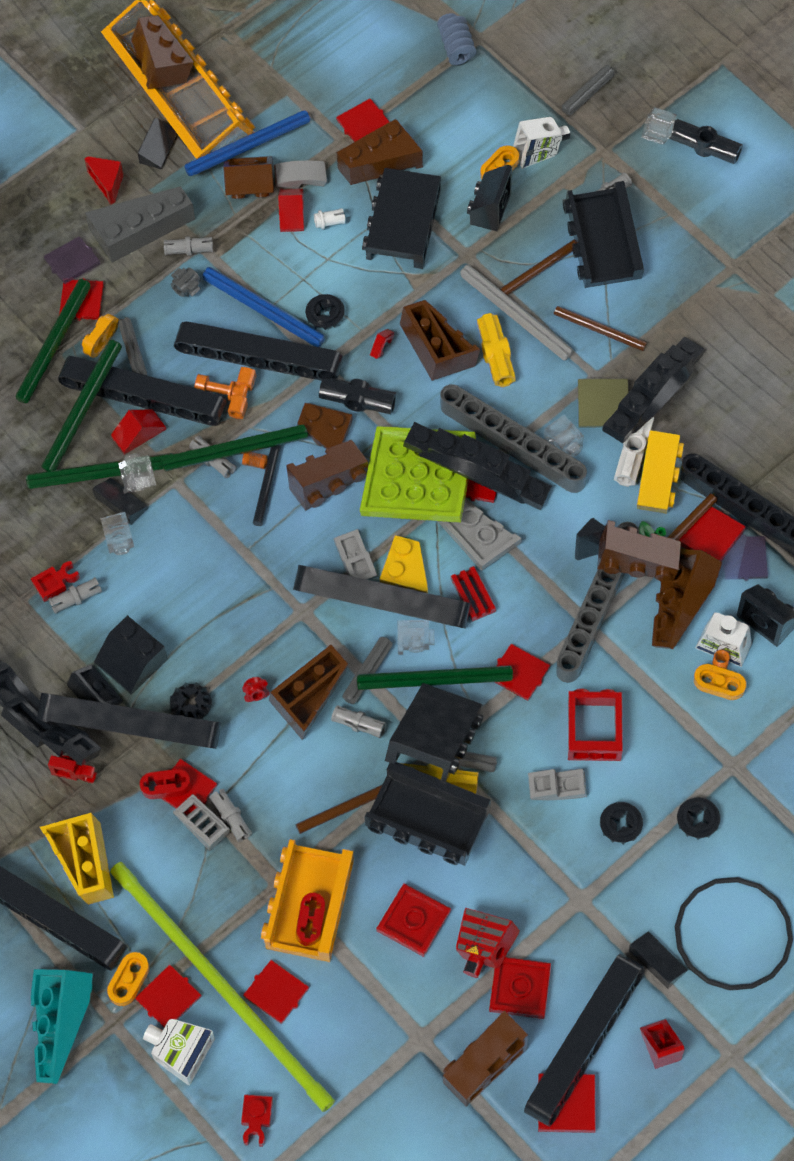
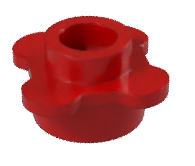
M260 677L248 679L242 687L243 692L246 694L244 696L245 701H259L269 696L270 692L266 689L267 681Z

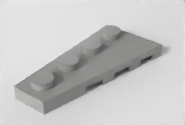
M466 502L464 503L461 523L437 521L481 571L518 546L522 541L521 537L515 533L511 534L504 529L502 524L496 520L495 522L483 515L480 509L477 507L473 508Z

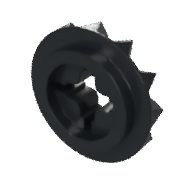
M330 294L315 296L308 302L305 309L308 323H312L315 329L321 327L324 330L332 326L335 328L339 322H342L345 313L341 300ZM320 307L326 312L329 311L330 317H326L324 314L321 315Z
M185 682L183 686L176 687L174 693L170 696V709L173 715L203 719L209 713L212 706V699L208 690L197 682L194 684ZM184 696L189 697L190 699L196 697L195 703L197 707L191 704H188L186 706V700Z
M695 797L686 800L679 807L677 813L679 829H682L687 837L691 836L697 840L705 837L709 838L717 831L720 824L718 808L714 803L705 798ZM704 811L703 821L706 823L699 822L693 826L694 818L692 815L698 816Z
M616 802L603 810L600 817V827L603 836L609 838L612 843L619 842L624 845L626 842L634 841L641 834L643 818L635 806L626 802ZM626 815L625 824L629 827L623 826L621 830L617 831V823L614 821H620Z

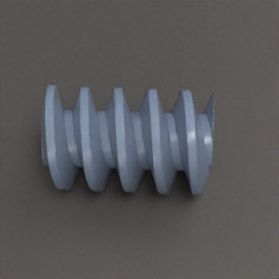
M453 13L440 17L437 26L442 36V42L444 43L449 63L451 65H461L474 57L476 48L474 47V41L471 39L472 35L469 32L466 18Z

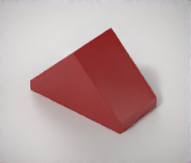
M90 156L84 158L87 173L110 205L114 204L124 176L121 162Z
M280 189L278 194L280 232L304 231L303 189Z
M153 409L128 410L112 432L111 437L125 455L165 431L166 426Z
M666 1019L640 1028L655 1069L682 1060L685 1050L684 1045Z

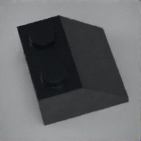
M505 165L485 172L481 182L477 181L474 190L475 199L474 201L470 200L467 208V214L470 215V225L498 231L512 192L511 165Z
M759 584L745 590L741 594L737 617L778 647L794 630V607L790 604H784L776 597L773 591L768 588L764 589Z
M127 615L109 632L94 663L132 695L168 658L165 646Z

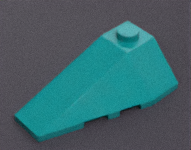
M34 969L31 1006L36 1007L37 1021L32 1022L33 1031L38 1033V1044L34 1049L36 1082L58 1083L90 1002V995L93 989V973L71 970Z

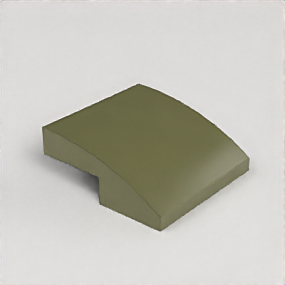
M578 379V428H603L604 423L618 409L620 401L628 394V379Z

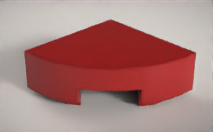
M386 329L378 333L370 356L376 359L380 358L384 354L383 349L386 342L389 344L392 342L395 332Z

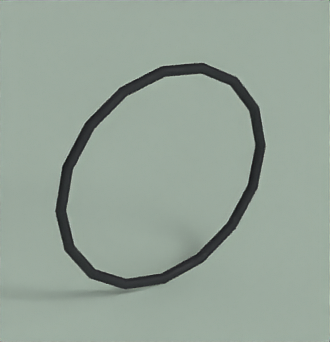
M739 877L714 879L694 889L680 906L674 926L677 949L688 969L707 984L729 991L753 989L773 979L788 961L793 942L790 917L780 900L761 884ZM737 882L759 889L776 903L785 919L788 941L783 959L769 975L752 984L728 985L709 979L691 964L682 948L680 924L685 908L699 892L715 884Z

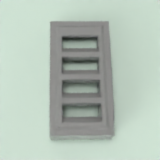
M193 794L173 811V814L209 851L229 834L230 829ZM194 804L197 808L186 817L183 813ZM199 812H202L203 816L195 823L191 822ZM208 819L210 823L200 830L198 827ZM214 826L217 828L211 836L205 835Z

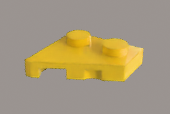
M394 536L380 576V583L428 593L421 548L418 541Z

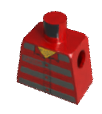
M465 908L456 944V951L462 958L467 960L463 973L478 978L483 965L495 969L500 967L520 932L513 921Z

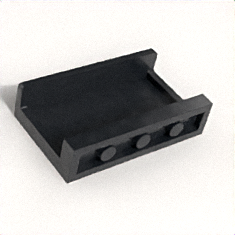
M384 168L383 176L378 177L376 190L379 193L378 197H373L372 211H374V214L368 218L367 230H369V235L363 238L362 250L366 251L367 260H371L373 254L412 259L414 268L423 269L441 192V176Z
M615 182L613 189L573 195L572 190L567 191L566 199L562 201L565 214H569L570 221L567 222L569 236L574 237L575 243L572 244L574 258L579 260L580 266H577L578 279L583 280L584 288L642 279L644 266L625 182Z
M422 683L389 741L385 761L395 765L402 753L442 768L441 781L446 782L450 774H456L460 759H464L468 744H472L476 730L480 729L484 717L480 715L482 704Z
M396 762L395 765L389 763L387 776L370 812H366L364 816L365 825L376 834L382 835L385 833L393 836L392 838L400 844L407 845L410 843L417 846L425 854L432 855L434 853L442 856L443 860L449 864L458 865L459 863L465 866L491 810V800Z

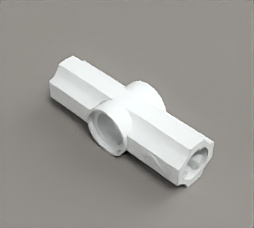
M654 417L636 433L631 434L623 443V449L614 476V481H617L622 486L629 487L636 484ZM636 447L639 450H631L630 448Z

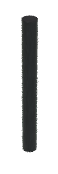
M281 445L270 448L253 519L255 526L263 525Z

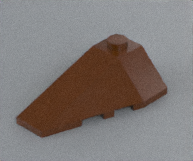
M680 549L679 570L675 579L660 581V593L656 594V602L659 603L658 614L654 617L653 647L674 649L714 588L722 565L721 561L702 550Z

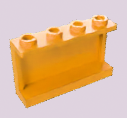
M290 839L288 847H283L280 863H283L282 871L277 872L275 876L274 888H277L275 898L271 897L269 900L267 913L271 915L269 923L263 924L261 939H264L265 947L268 950L330 962L354 864L353 851L343 849L342 854L298 846L295 840ZM318 893L325 901L320 938L316 944L304 946L296 938L300 904L306 894ZM314 900L309 905L305 904V906L309 907L308 916H314L315 909L320 908L316 906V901ZM307 922L306 930L301 931L305 933V938H310L311 934H316L311 930L312 923Z

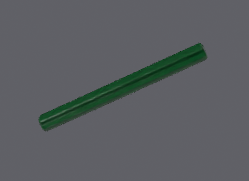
M79 279L16 393V400L24 404L29 402L91 288L90 282L87 280Z
M112 339L108 341L41 465L43 470L53 471L57 469L122 348L119 342Z
M302 424L164 456L161 458L164 471H171L308 438L307 428Z
M173 453L32 473L26 475V483L29 489L162 470L161 458L173 455Z
M511 666L359 674L356 681L359 690L421 686L422 683L435 686L503 682L513 679V669Z

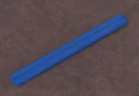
M305 110L300 111L191 161L184 166L188 176H194L310 122L309 114Z
M207 267L203 272V279L281 327L313 346L320 347L325 340L323 334L212 267Z

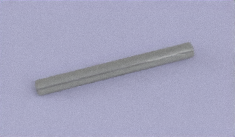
M466 265L462 268L460 275L463 279L562 360H567L572 355L573 350L570 346L472 266Z

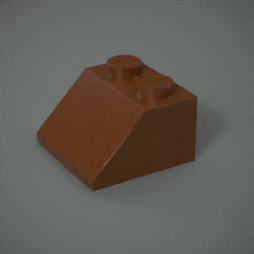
M272 156L231 158L224 162L226 195H231L233 199L245 198V194H255V197H267L269 193L274 192Z

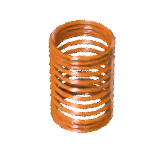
M251 452L244 453L242 465L265 469L268 456L262 455L261 457L260 453H253V455Z
M725 650L716 651L712 665L727 669L730 658L729 653Z

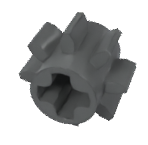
M178 268L171 275L173 278L171 287L179 296L184 297L186 295L188 297L190 295L193 297L200 290L198 286L201 281L200 276L192 268Z

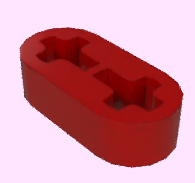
M173 769L147 773L142 776L139 785L142 794L146 798L161 799L185 795L191 789V780L186 771ZM176 778H181L183 781L179 788H176L174 784ZM150 781H155L157 785L154 791H150L149 787H147L150 785Z
M318 893L306 894L300 904L296 938L304 946H312L320 938L325 901ZM314 900L316 901V906L320 908L315 909L314 916H308L309 907L305 906V904L309 905ZM307 922L312 923L311 930L313 933H316L311 934L310 938H305V933L301 932L306 930Z

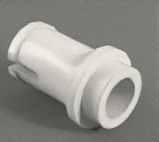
M340 208L327 212L318 210V213L314 214L316 228L324 229L325 226L345 224V215L342 214L344 213L343 209Z

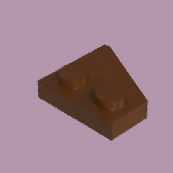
M305 403L297 426L305 425L308 436H311L318 446L328 449L345 442L353 417L352 414Z

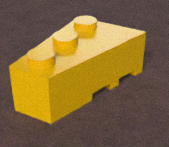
M649 431L637 509L667 514L668 507L673 508L675 493L671 492L672 482L677 483L680 468L675 467L676 458H682L684 443L679 442L680 435Z
M92 813L40 827L77 894L88 905L114 898L101 823Z

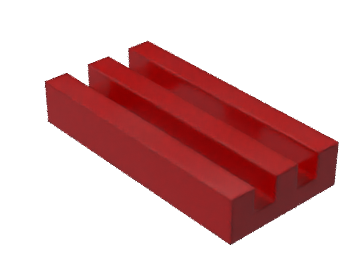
M474 566L470 567L466 572L465 570L461 571L459 575H451V581L461 601L470 603L460 584V581L463 580L479 610L478 613H475L471 605L469 616L472 622L496 612V608ZM469 577H472L488 609H485Z

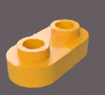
M508 145L500 147L481 166V180L485 172L505 165H511L513 171L519 164L518 150Z
M111 314L101 316L94 330L87 334L82 341L83 353L92 358L97 357L115 334L119 319Z
M711 664L699 666L694 674L693 680L697 689L728 700L741 698L746 689V681L741 674ZM709 678L711 682L705 683L702 679ZM728 686H735L736 690L731 691L728 689Z
M132 952L127 954L121 961L107 988L108 996L113 1004L126 1006L135 999L149 973V963L143 954ZM135 965L141 967L138 972H132L131 968ZM121 989L127 990V994L122 997L118 996V992Z

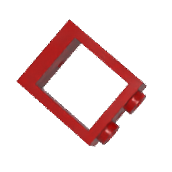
M587 689L569 691L568 760L621 761L622 692H616L611 689H604L600 692H589ZM575 705L614 706L615 741H575Z

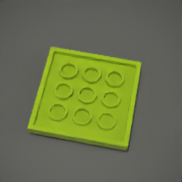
M377 426L359 510L361 516L461 523L469 479L422 458L417 452L404 447V441L411 428ZM445 430L460 438L465 434L476 439L475 432Z

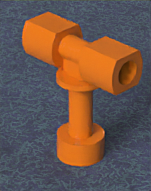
M241 367L237 382L231 381L230 385L209 381V376L198 374L194 388L228 395L227 398L231 401L228 408L229 416L236 419H244L248 405L246 396L248 391L253 389L256 371L251 368Z

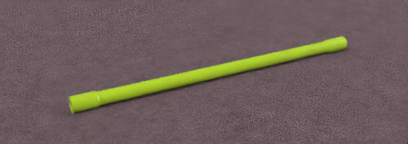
M123 862L115 864L110 870L112 876L136 899L304 1088L306 1094L322 1112L327 1111L335 1103L333 1097L282 1044L142 887Z

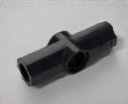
M679 119L675 120L669 133V139L694 148L696 154L701 157L712 155L732 164L737 162L743 144L718 135L717 131L711 126L697 127Z
M324 376L320 384L319 398L342 403L349 410L356 412L368 409L391 415L395 406L396 392L371 387L368 382L361 379H352L348 382Z

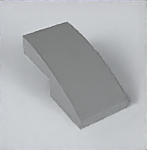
M290 161L274 165L276 187L299 189L301 184L324 187L327 182L324 161Z
M358 529L333 539L348 576L366 580L377 576Z
M555 769L528 773L531 800H567L587 797L585 772L583 769L557 773Z

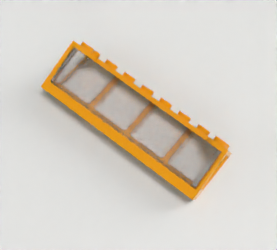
M135 0L105 27L101 33L194 157L198 159L255 133L253 130L256 127L247 117L245 118L242 115L243 110L235 101L231 102L229 100L231 94L223 85L219 87L216 83L219 81L218 77L211 70H206L205 66L207 63L199 54L195 55L192 52L195 48L186 38L183 40L181 29L175 23L171 24L169 22L171 16L163 7L160 8L154 0ZM158 15L194 61L186 83L147 89V79L141 71L142 63L140 59H137L131 40L139 18Z

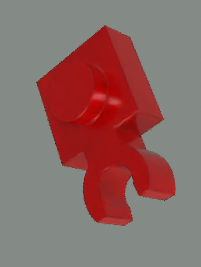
M71 561L65 562L57 572L52 566L30 578L44 602L66 591V582L74 583L80 579L78 571L73 574H67L69 570L74 568Z
M51 755L48 767L51 775L75 781L81 779L88 783H94L97 773L94 772L95 767L89 765L80 766L75 760L66 755H61L60 757Z
M244 1095L241 1124L249 1126L243 1134L245 1145L248 1146L250 1136L257 1135L259 1136V1146H264L265 1136L262 1127H270L273 1097Z

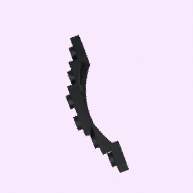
M683 337L676 346L672 345L665 354L661 352L634 382L631 391L620 401L618 409L604 423L602 431L624 443L631 434L636 433L680 391L693 373L695 364L703 356L705 349L688 338Z
M414 422L403 444L404 447L417 452L422 458L521 504L526 503L541 510L552 487L530 476L531 470L509 461L510 455L465 434L460 438L441 428L436 432Z
M0 660V705L3 707L1 716L37 748L45 744L59 757L67 753L80 766L99 756L101 747L91 740L85 731L69 724L37 719L40 700L21 681L7 663Z

